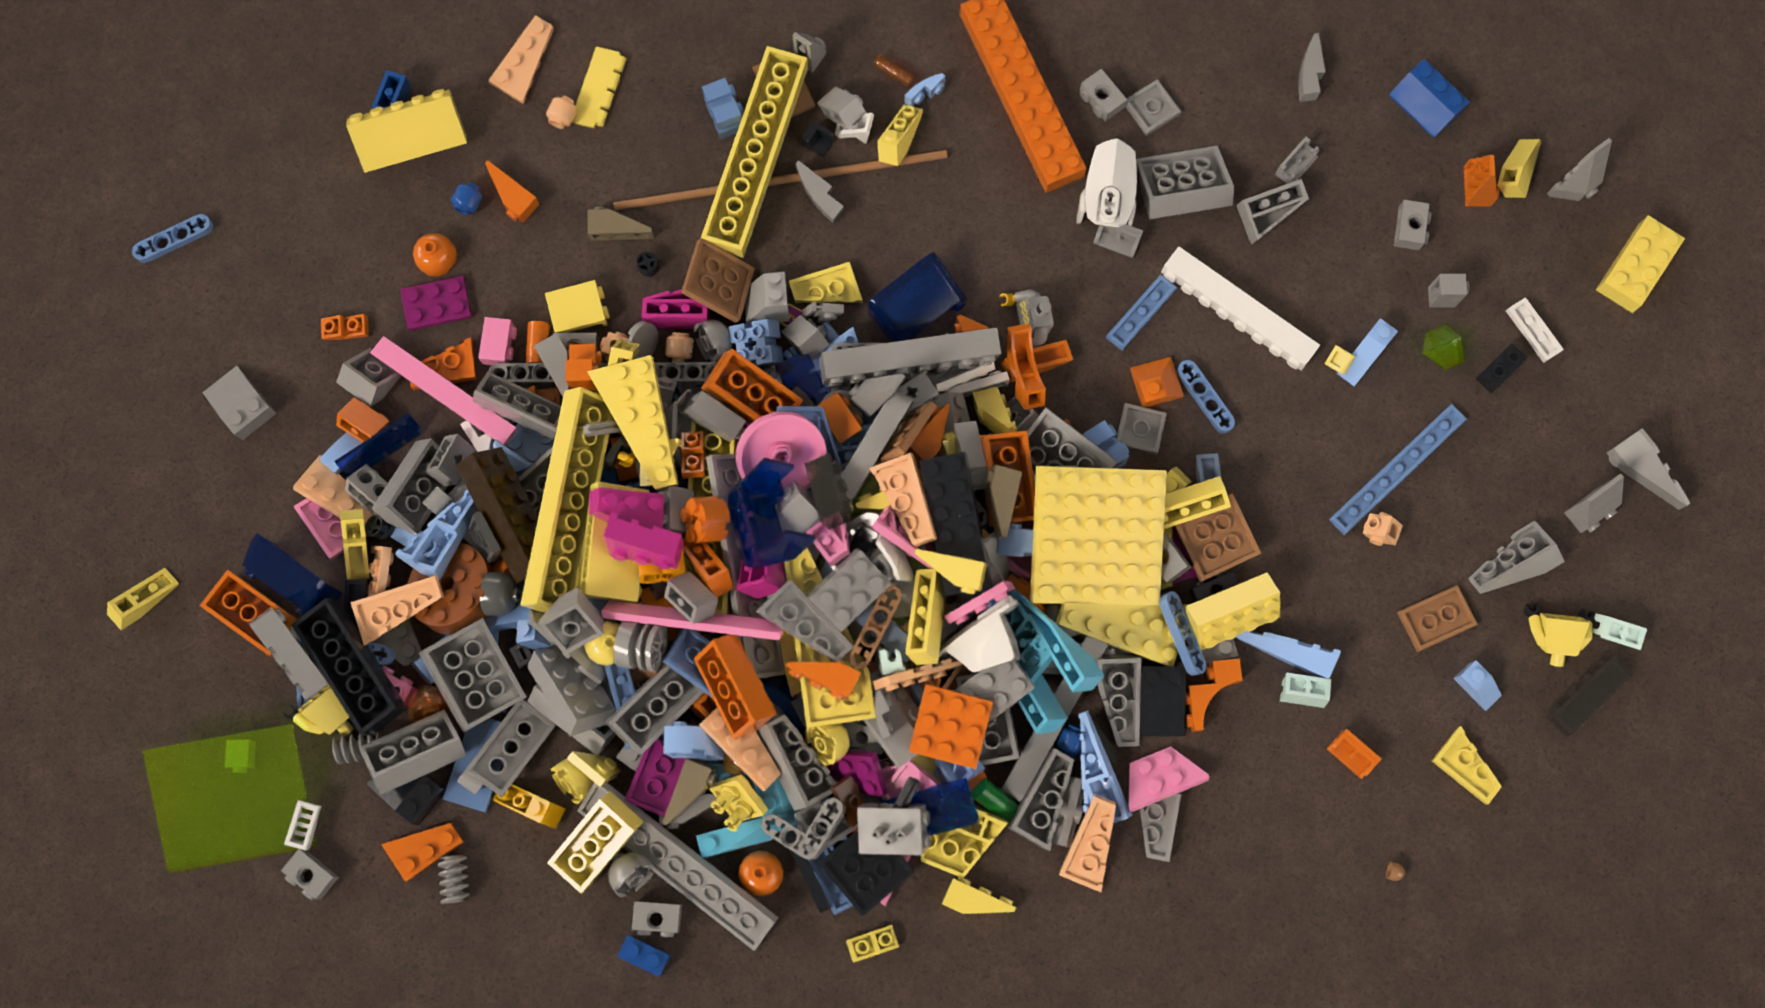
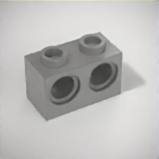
M365 464L347 477L344 491L366 510L370 511L372 515H378L371 508L388 483L380 477L376 470L371 469Z

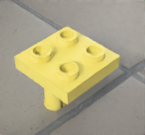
M743 775L715 782L709 788L716 797L711 803V807L715 808L714 811L722 814L726 810L730 815L724 822L726 826L729 825L727 828L730 831H736L745 820L764 816L769 810L763 803L762 798L757 795Z

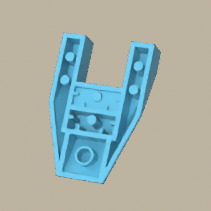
M1015 588L1008 593V596L1011 595L1014 600L1019 602V605L1005 616L1020 650L1021 659L1017 662L1036 685L1033 690L1017 702L1036 734L1056 732L1068 717L1044 679L1042 672L1054 661L1072 692L1093 690L1102 680L1104 674L1088 652Z
M726 757L724 760L705 762L717 767L715 782L743 775L757 795L762 798L763 803L769 810L764 816L743 821L736 831H730L726 827L697 835L702 858L717 856L773 840L761 828L763 818L769 814L777 815L792 825L796 824L794 814L799 810L794 811L779 778L765 791H762L730 757ZM830 795L826 796L820 801L830 799ZM776 819L774 822L769 821V830L775 829L779 832L783 830V828H780L775 824Z

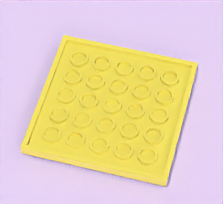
M1036 466L1030 602L1159 605L1167 471Z

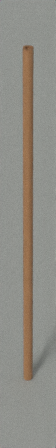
M940 150L905 156L899 166L947 158V151ZM877 160L814 170L813 172L819 177L825 178L894 167L896 165ZM798 173L771 177L768 186L799 182L800 178ZM718 186L614 202V209L616 211L716 195Z

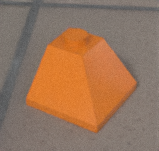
M1172 357L1130 368L1142 407L1146 408L1184 397Z

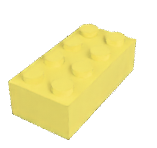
M1648 215L1638 224L1596 290L1633 313L1642 306L1685 238Z
M1268 573L1186 606L1187 617L1201 650L1212 648L1220 642L1234 639L1239 634L1253 631L1258 626L1272 623L1277 618H1280V591Z
M610 791L599 799L549 860L548 864L582 893L597 879L644 821Z

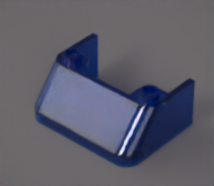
M764 457L729 493L727 500L728 508L746 567L758 569L794 560L816 540L815 535L791 530L782 531L775 505L784 495L781 480L794 469V465L791 463Z
M256 533L252 538L242 566L245 568L243 573L252 579L257 577L296 605L295 611L302 616L325 598L338 600L343 594L340 590L326 583L278 548V545L259 533Z

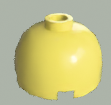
M605 620L603 623L604 634L584 644L588 657L596 664L604 666L616 664L614 659V643L620 626L619 623Z
M841 723L806 728L807 744L811 743L813 751L816 753L815 757L820 763L828 766L841 760L846 755L849 749V733Z
M568 759L559 762L551 768V771H555L552 777L560 790L565 795L566 791L574 797L571 799L573 803L579 804L582 802L594 781Z

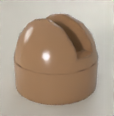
M1390 861L1387 866L1386 879L1392 881L1401 880L1405 875L1404 868L1399 863Z

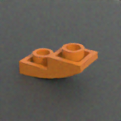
M360 314L349 317L337 315L321 318L322 339L341 340L368 337V316Z
M704 432L681 433L682 478L705 477Z

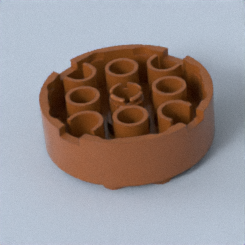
M460 543L443 576L439 580L444 597L414 616L434 631L444 635H452L482 618L485 620L489 615H485L481 609L480 597H484L485 590L481 589V583L487 572H495L492 568L493 564L489 565L483 555L475 548ZM413 569L407 584L429 578V576Z

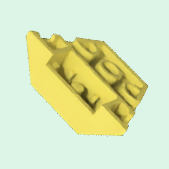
M950 794L942 796L935 831L930 836V847L921 855V862L964 878L1008 822L983 807Z

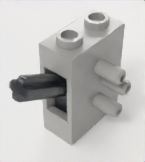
M913 777L907 779L895 803H863L857 808L859 854L923 855L927 851V848L930 847V834H927V825H929L930 820L929 811H926V804H910L920 786L918 779Z

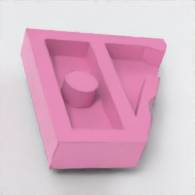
M842 506L806 531L809 538L831 567L850 554L846 513Z

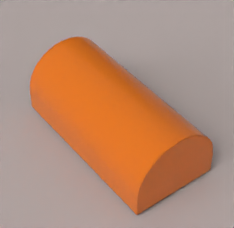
M543 321L528 322L526 363H543L534 345L550 337L549 323Z

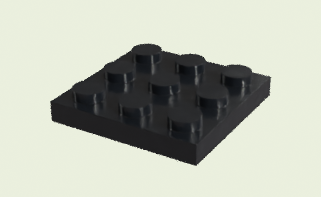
M858 830L819 862L820 866L862 917L915 873L902 855L859 854Z

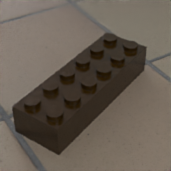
M502 447L471 453L455 466L478 511H481L501 549L500 553L516 584L525 582L538 515Z

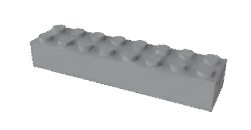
M997 328L826 351L821 353L819 364L823 385L833 388L842 386L841 383L850 381V384L854 385L862 383L865 379L903 374L906 377L908 373L915 372V374L918 373L920 375L925 372L928 374L929 370L934 369L937 372L949 371L950 367L958 366V369H966L976 363H979V366H988L1001 355Z

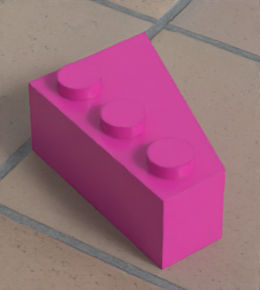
M682 289L673 292L666 291L643 298L642 320L652 323L657 329H694L696 324L709 320L710 308L682 294Z
M597 488L590 491L589 514L608 522L610 514L613 512L618 514V519L630 523L632 519L639 521L638 525L652 529L653 526L663 528L664 494Z
M611 512L604 533V539L611 557L618 561H635L640 565H657L661 569H677L684 547L681 534L656 526L649 529L638 525V520L632 519L630 523L618 519V514Z
M762 522L747 527L736 590L756 599L775 594L785 584L782 551L783 538L772 527Z

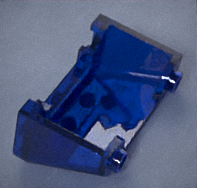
M932 252L876 294L868 302V315L891 342L916 339L918 333L948 310L950 312L961 310L966 305V296L935 252Z

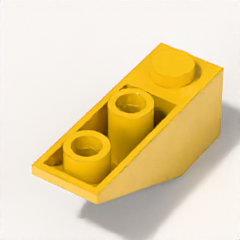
M511 784L502 797L495 793L492 799L555 830L565 811V808Z

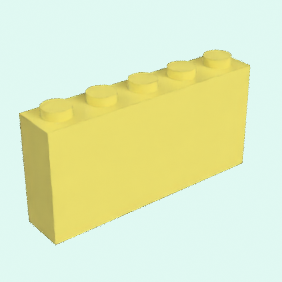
M444 89L432 92V95L425 97L423 95L415 96L408 102L397 101L387 108L376 107L363 115L362 113H355L347 119L346 123L364 173L467 143L466 134L450 90L444 91Z
M596 482L591 484L590 491L597 488L647 493L650 491L603 482ZM588 505L579 589L587 598L628 603L638 602L642 594L638 564L630 560L618 561L610 556L604 539L608 522L590 515Z

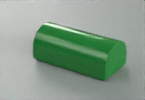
M986 778L969 793L974 800L1005 821L1012 819L1017 812V802Z

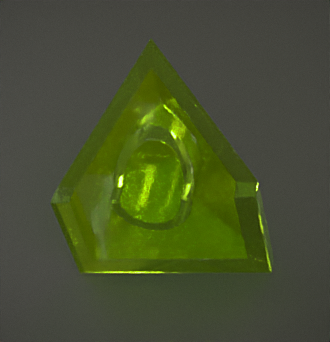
M1446 324L1425 333L1422 354L1443 368L1444 371L1464 363L1461 337Z

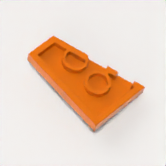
M471 337L455 347L447 348L445 352L435 357L430 356L420 361L452 384L477 380ZM410 382L412 390L420 389Z
M448 823L381 845L405 882H408L464 841L453 824Z

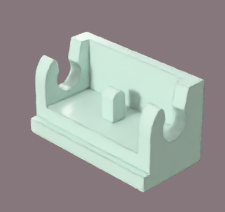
M1595 613L1594 620L1600 622V627L1598 629L1593 628L1594 634L1601 635L1600 638L1641 650L1647 632L1646 628Z
M879 642L874 652L875 664L881 673L886 675L906 671L899 650L895 649L894 654L889 649H882Z
M1286 672L1281 685L1283 686V691L1280 695L1281 702L1324 708L1330 701L1331 679Z

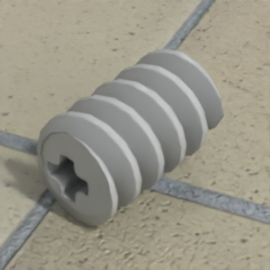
M377 732L376 738L368 735L367 739L359 733L358 740L351 734L349 741L342 735L340 742L334 737L332 751L335 761L338 764H343L344 761L352 763L353 760L361 762L363 756L359 747L381 738V732Z
M467 856L440 857L444 861L438 863V867L445 870L439 872L438 876L445 879L440 881L439 885L446 887V889L440 891V895L447 896L440 903L464 902L463 899L468 897L470 893L463 891L469 884L462 882L463 879L468 877V874L461 873V871L468 868V866L461 864V861L467 859Z

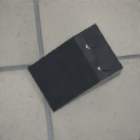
M1141 667L1139 736H1184L1185 667Z
M428 774L381 795L372 777L366 783L392 809L409 823L417 826L446 790Z

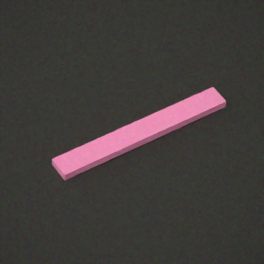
M383 336L370 352L372 356L504 446L507 445L518 429L492 410L480 407L479 404L473 402V397Z
M609 600L602 610V618L773 640H780L785 631L768 619L718 613L696 624H692L676 608Z

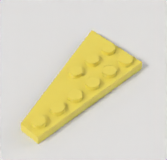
M649 355L587 371L654 489L658 491L670 485L678 486L653 357Z
M1061 604L1056 620L1058 626L1166 667H1174L1178 650L1159 605ZM1182 604L1183 607H1184L1185 612H1186V606H1188V605H1190V604ZM1176 619L1177 625L1180 628V622Z

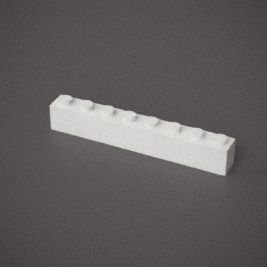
M1181 247L1176 249L1164 265L1161 273L1164 274L1163 276L1171 283L1176 282L1186 294L1196 296L1203 306L1213 308L1220 318L1233 322L1237 330L1250 334L1252 340L1256 343H1263L1273 355L1283 357L1287 360V364L1290 367L1302 370L1319 348L1320 344Z

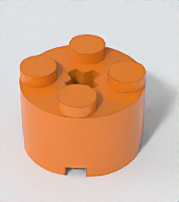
M719 496L690 498L685 508L680 510V519L682 522H685L686 540L689 543L722 541L727 537L729 530H725L726 523H730V515L726 502L723 499H718Z

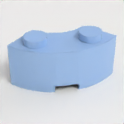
M1010 523L1007 538L998 539L997 554L1018 557L1032 556L1033 529L1022 528V524Z
M674 722L673 726H664V754L672 758H691L701 761L724 760L725 751L700 726H687L686 722Z

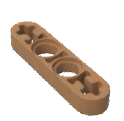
M890 585L879 596L850 653V662L854 667L864 668L870 662L901 601L902 595L898 587ZM894 590L896 591L895 596L898 598L897 600H892L889 604L890 607H893L892 611L884 606H879L880 601L885 604L887 600L885 592ZM884 610L887 613V620L884 623L875 621L874 614L876 611ZM874 631L877 635L876 642L873 644L866 643L863 637L865 632ZM859 642L865 647L872 648L871 653L866 650L864 658H866L865 663H855L856 658L853 657L854 654H859L862 650V647H858Z

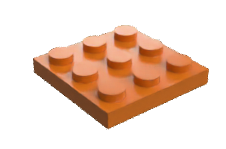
M926 684L909 752L976 769L993 701Z

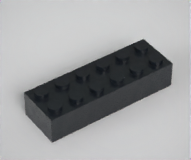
M965 452L920 460L927 504L937 540H935L937 553L986 563L982 590L993 588L968 455ZM941 575L945 596L952 597L967 594L961 592L962 587L955 586Z
M325 598L291 624L360 735L373 736L408 709L368 645L363 644L361 634L339 600Z

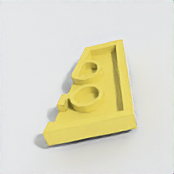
M850 262L789 281L795 303H863Z
M1458 726L1433 758L1432 762L1487 805L1502 786L1488 765L1483 762L1476 752L1477 749L1473 743H1470L1464 734L1463 728Z

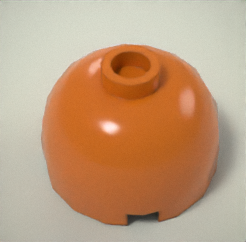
M429 233L417 240L413 248V257L416 266L428 276L438 277L447 274L452 266L455 265L457 252L449 238L440 233Z
M758 850L748 854L742 860L739 866L738 877L740 884L747 892L755 896H766L779 888L783 881L784 870L781 861L776 855L768 851Z

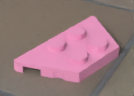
M888 505L872 524L871 528L887 538L892 545H897L904 550L908 556L914 557L932 569L929 564L915 554L916 549L932 552L934 549L931 543L928 542L917 547L914 546L902 527L896 512L892 509L891 505Z
M1170 746L1130 763L1128 810L1130 813L1207 782L1210 777L1205 771Z
M912 759L900 768H897L894 763L882 768L888 789L884 797L891 803L896 802L909 777L918 779L920 786L910 804H926V811H929L930 815L927 834L931 836L935 831L944 786Z

